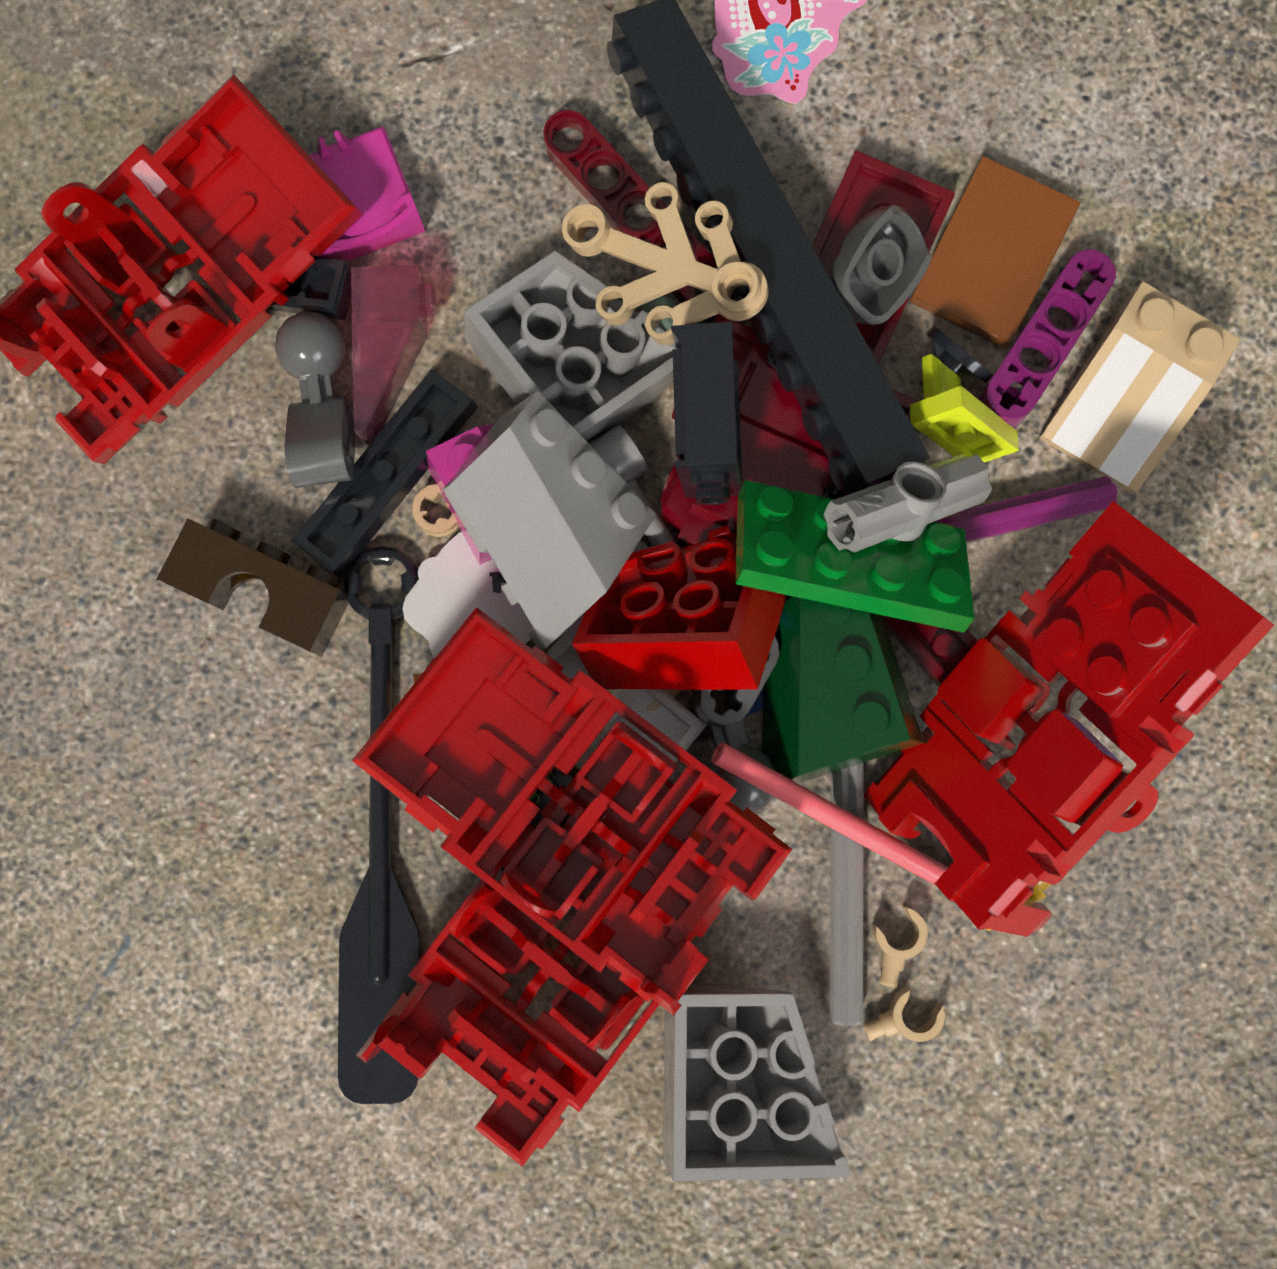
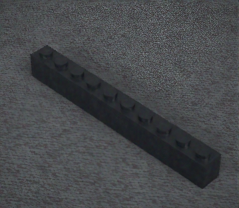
M657 0L614 15L612 41L607 43L610 65L616 75L622 74L630 88V98L636 114L640 118L645 117L653 131L654 145L659 157L664 162L669 161L676 173L677 186L683 202L687 206L693 205L696 212L702 204L708 201L723 203L733 220V227L730 233L740 261L757 266L767 280L769 288L767 301L760 312L750 318L751 326L757 340L761 344L767 343L776 360L777 376L782 387L787 392H793L801 406V416L806 432L812 440H819L828 457L829 473L836 487L841 491L846 490L849 495L891 480L897 468L905 462L914 461L926 464L930 458L676 0ZM719 214L710 216L705 223V227H717L722 222L723 216ZM704 238L706 245L712 251L710 241ZM739 286L732 293L736 297L744 299L748 295L750 288Z

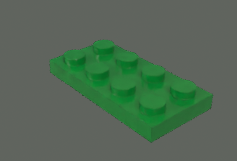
M744 480L738 494L737 585L963 633L975 619L965 529L931 522L926 525L922 534L912 541L905 542L890 538L857 552H852L849 549L839 551L827 536L828 527L824 517L828 504L834 499Z

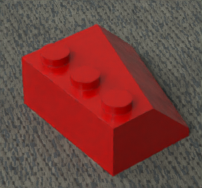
M728 525L708 531V540L695 545L692 544L679 548L671 541L632 552L608 591L584 613L572 645L591 679L604 689L758 690L785 604V595L736 584L737 532L732 533Z

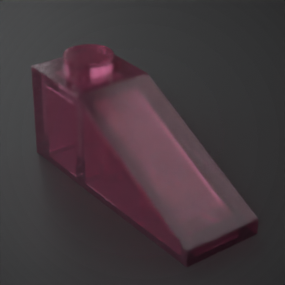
M418 265L351 267L354 431L364 444H371L384 428L428 337L427 318L436 317L434 285L426 284Z

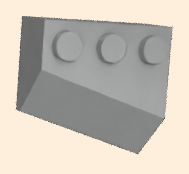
M554 251L464 310V338L516 405L536 391H539L567 422L590 443L617 424H623L650 405L673 382L672 349H676L675 343L666 346L660 345L651 338L645 328V320L648 313L643 310L640 313L634 310L631 318L622 325L608 324L596 309L598 294L608 286ZM618 298L610 301L607 306V313L617 312L622 307L623 302ZM658 322L656 333H665L666 331L658 326Z
M539 391L533 393L496 421L443 488V492L479 552L490 554L506 581L500 587L511 605L520 604L535 629L529 635L535 645L541 650L546 649L608 591L657 515Z
M691 984L678 1001L682 1006L673 1016L665 1009L663 1162L672 1180L707 1181L851 1177L846 1158L841 1152L833 1127L835 1124L828 1102L824 1099L814 1068L815 1061L793 993L728 984Z

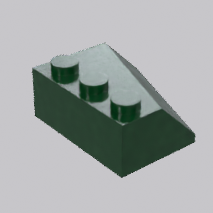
M794 596L787 600L775 633L779 644V657L763 686L762 752L770 758L775 770L799 784L924 743L883 616Z

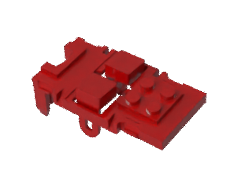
M234 74L187 120L184 118L161 141L162 145L155 152L145 144L140 145L96 189L82 182H74L64 185L53 192L45 201L41 211L42 220L52 232L15 268V272L23 281L14 290L11 289L0 299V351L17 371L27 377L48 360L81 396L82 400L68 414L59 412L55 416V421L92 462L106 464L141 430L139 427L141 423L147 424L149 421L161 424L168 417L162 409L167 404L179 407L272 317L267 308L274 301L283 306L290 300L284 293L290 286L287 282L293 283L316 261L313 258L316 254L320 257L363 215ZM125 193L145 216L127 203H123L119 207L114 202ZM70 204H80L69 216L63 214L66 207ZM156 228L174 246L183 239L190 248L185 253L178 254ZM200 258L205 265L198 271L199 275L241 321L238 322L212 291L195 280H191L174 297L164 286L172 279L176 269L190 265ZM97 282L126 299L123 304L122 314L116 321L107 313L115 304V301ZM151 299L162 308L149 322L139 317L134 319L135 309L146 304ZM133 322L139 330L129 337L124 330ZM173 365L184 370L186 374L182 376Z
M1114 501L1110 503L1070 550L1071 559L1067 558L1047 581L1045 584L1046 588L1044 590L1038 588L1034 594L1028 590L1021 594L1019 599L1029 607L1023 615L1020 616L1008 610L988 635L978 640L939 686L937 695L919 715L927 724L925 730L921 731L924 743L901 750L903 753L898 756L881 776L882 780L880 783L873 782L864 793V798L879 814L878 819L891 834L908 839L918 837L922 831L917 827V824L921 821L943 844L955 861L934 884L949 901L955 902L978 930L991 929L1028 937L1047 923L1052 917L1051 912L1043 903L1028 899L1034 893L1033 888L1039 881L1052 885L1058 884L1107 830L1114 833L1129 831L1140 825L1151 814L1159 799L1158 791L1151 782L1194 736V733L1184 723L1193 714L1197 715L1223 687L1221 683L1274 626L1267 618ZM1008 645L1048 683L1054 685L1062 675L1068 680L1059 691L1056 708L1047 712L1041 718L1034 714L1046 701L1051 688L1042 678L1027 671L1005 650ZM1078 690L1088 698L1078 710L1137 764L1131 772L1123 769L1121 761L1078 720L1068 716L1071 698ZM1019 726L1026 735L1020 741L1017 752L992 765L988 759L994 752L978 736L1012 751L1016 744L1007 734L1014 727ZM1007 771H1010L1016 778L1013 784L1003 776ZM1136 800L1133 807L1126 811V809ZM1059 818L1081 827L1073 834Z
M476 607L352 761L407 804L405 811L433 833L439 829L448 837L440 845L447 853L601 973L607 963L611 964L622 973L618 979L647 1002L652 998L674 1016L682 1006L678 1001L709 960L697 950L698 948L685 940V936L726 881L750 900H756L793 849L773 834L776 829L747 807L742 811L730 801L737 791L733 786L584 672L579 670L570 679L562 673L564 667L537 646L531 649ZM616 712L687 766L639 829V832L650 840L642 852L614 833L599 819L610 807L628 822H636L675 772L677 765L671 758L624 722H617L577 773L576 781L596 796L586 810L546 779L555 767L567 776ZM539 788L578 820L569 831L552 817L542 819L505 867L500 882H498L490 874L541 810L530 801V798ZM429 796H430L431 798H433L436 802H438L440 805H442L445 809H447V810H448L450 813H452L454 816H456L459 820H457L456 818H454L451 814H449L447 811H445V810H444L442 807H440L437 803H435L433 800H431V799L429 798ZM592 830L634 863L625 874L612 865L563 931H561L547 919L561 920L605 863L603 856L583 842Z
M576 775L567 787L563 785L559 787L565 795L585 810L593 799L596 798L595 795L576 781ZM668 780L644 813L634 823L628 822L610 807H608L599 821L642 852L650 840L641 834L639 829L674 784ZM552 799L540 812L544 816L543 819L552 817L561 825L563 824L569 831L578 820ZM532 821L490 874L493 878H495L502 867H506L538 825ZM592 830L583 842L603 856L605 863L573 906L577 910H579L612 865L625 874L634 863ZM481 879L408 976L417 983L410 994L406 991L403 992L382 1020L383 1023L377 1027L357 1056L367 1063L383 1049L416 1077L423 1078L442 1053L497 1096L474 1128L523 1167L536 1148L543 1150L564 1122L565 1118L561 1115L568 1105L580 1112L658 1008L659 1004L651 999L606 1059L597 1050L599 1048L607 1050L615 1044L646 1000L618 979L622 973L609 963L600 973L585 960H582L575 970L563 960L570 951L567 946L560 942L554 951L548 948L545 944L552 934ZM727 881L685 936V940L691 942L696 935L702 937L722 911V908L718 905L732 888V885ZM553 918L547 920L558 928L563 918L561 920ZM455 938L459 939L464 945L458 942ZM533 961L541 969L528 983L521 997L514 1004L504 996L512 984L501 975L522 973ZM551 976L564 986L552 1000L551 1010L549 1012L544 1010L535 1021L524 1011L531 1004L539 989Z

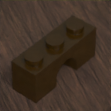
M187 518L157 580L222 610L225 609L233 592L240 585L252 580H262L268 590L269 604L259 628L322 657L349 604L347 601L348 595L337 589L341 579L311 564L307 572L303 573L287 565L291 555L263 541H260L256 550L237 542L242 532L214 518H210L206 527Z

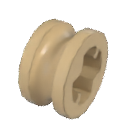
M437 484L428 485L417 493L412 504V514L417 525L425 533L435 537H444L452 534L459 528L453 513L448 520L439 518L434 525L426 521L430 518V515L427 511H424L425 505L428 502L437 504L441 497H443Z

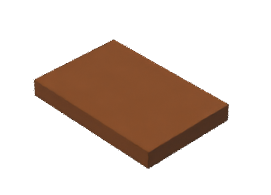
M982 156L932 255L933 257L927 271L917 285L909 302L1007 349L1011 345L1081 202Z

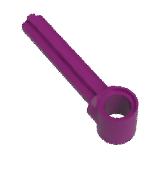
M1103 476L968 508L934 522L965 529L966 543L1105 510L1112 501L1117 503L1116 494L1118 492L1116 485L1112 483L1111 479Z

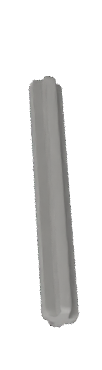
M864 763L831 773V802L863 820ZM831 828L830 1018L836 1025L856 1026L860 1025L863 1021L864 846Z

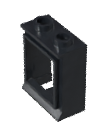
M732 322L671 326V331L676 349H672L675 447L678 460L675 461V467L686 498H695V502L702 505L725 504L730 502V496H738L743 485L738 361L734 360Z

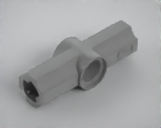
M960 454L930 466L914 461L905 462L897 468L891 480L830 501L824 512L828 527L827 536L839 551L849 549L852 552H857L890 538L905 542L915 540L922 534L927 524L983 503L992 490L988 477L989 468L977 454L971 457Z

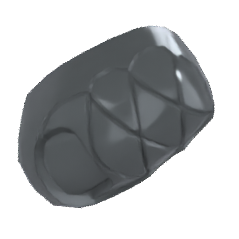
M883 205L867 213L852 228L843 242V247L838 257L832 264V271L829 277L855 323L866 325L881 324L888 320L911 295L926 273L933 256L930 254L921 231L912 216L904 208L897 205Z

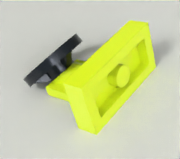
M933 325L926 334L931 338L935 356L929 354L922 357L924 399L910 404L912 426L953 456L962 454L966 457H971L977 454L983 462H987L1019 451L1018 431L962 387V377H978L984 383H987L993 374Z

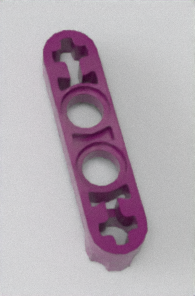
M1085 249L1077 252L1069 260L977 398L1014 429L1033 410L1113 286L1116 279V268L1108 256L1097 250ZM1087 271L1094 277L1091 280V284L1080 296L1078 293L1073 292V289L1082 278L1083 272ZM1060 307L1068 311L1073 318V328L1061 329L1056 327L1048 317V309ZM1025 348L1040 350L1047 359V368L1042 371L1028 368L1021 358V350ZM1014 381L1023 386L1020 391L1011 386Z

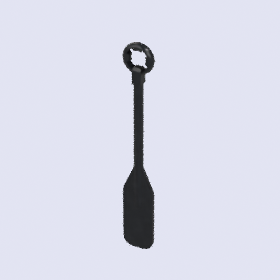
M386 546L369 548L360 553L346 570L343 584L345 593L348 595L347 601L354 612L369 620L368 644L371 645L370 737L393 709L395 620L404 615L402 608L405 598L394 608L389 603L372 604L367 609L358 599V596L364 593V576L358 573L370 561H372L374 566H391L396 559L407 570V572L400 575V591L402 593L408 594L419 580L418 568L410 556L397 548ZM370 776L369 868L343 924L339 937L338 1083L344 1096L354 1103L394 1104L403 1102L412 1095L418 1086L419 1078L383 1049L367 1063L360 1059L357 1054L377 1027L383 1023L382 1020L403 992L406 991L410 994L417 983L408 975L420 960V934L392 868V792Z

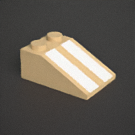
M1142 281L1116 310L1039 439L1099 475L1109 477L1114 484L1134 495L1144 484L1209 393L1241 338Z

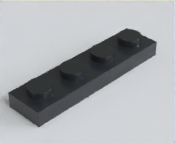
M431 369L355 462L353 479L337 484L291 542L333 575L341 578L429 469L426 451L454 438L476 411L478 406L474 400Z

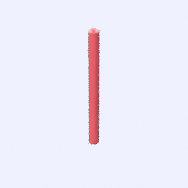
M724 742L717 746L712 755L711 762L716 766L932 884L948 869L947 865Z

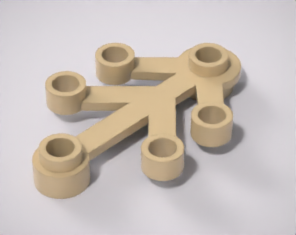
M656 183L649 188L645 195L646 208L658 222L667 250L612 229L602 211L591 204L575 206L564 217L562 223L563 237L577 254L594 256L605 252L654 272L622 287L608 286L598 294L596 309L608 324L622 325L631 318L634 308L689 285L705 291L673 308L662 305L653 308L648 313L645 320L646 331L656 343L666 346L674 343L671 328L665 333H656L658 322L664 318H672V326L695 324L716 314H720L728 320L743 321L759 313L767 301L769 292L767 280L757 266L740 261L730 233L733 227L732 217L727 207L719 201H708L702 204L695 214V224L703 238L710 241L718 269L696 261L680 216L683 202L676 188L670 183ZM664 196L672 197L671 204L667 208L661 210L655 208L660 198ZM715 214L723 216L722 222L717 227H705V223L710 216ZM593 228L599 229L594 238L583 242V237L588 230ZM739 286L750 288L748 295L740 301L731 300V294L735 288ZM616 298L623 299L622 307L617 312L607 313V306L610 301Z

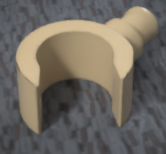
M903 905L902 908L914 927L913 937L907 945L898 948L891 947L885 935L877 926L872 924L871 928L875 944L883 951L880 966L883 968L878 982L893 988L898 986L899 972L903 971L905 959L919 954L928 938L927 925L922 916L915 910Z
M904 986L892 996L888 1011L877 1015V1019L864 1022L863 1028L869 1041H873L875 1038L883 1035L889 1037L900 1032L909 1040L924 1042L933 1039L942 1030L946 1018L945 1008L942 1004L936 1002L931 1011L930 1019L925 1025L919 1028L907 1027L902 1019V1011L908 1002L910 990Z

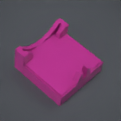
M384 126L348 139L337 130L333 132L337 143L327 146L323 136L318 138L317 152L311 153L309 156L363 213L320 257L351 261L426 232Z

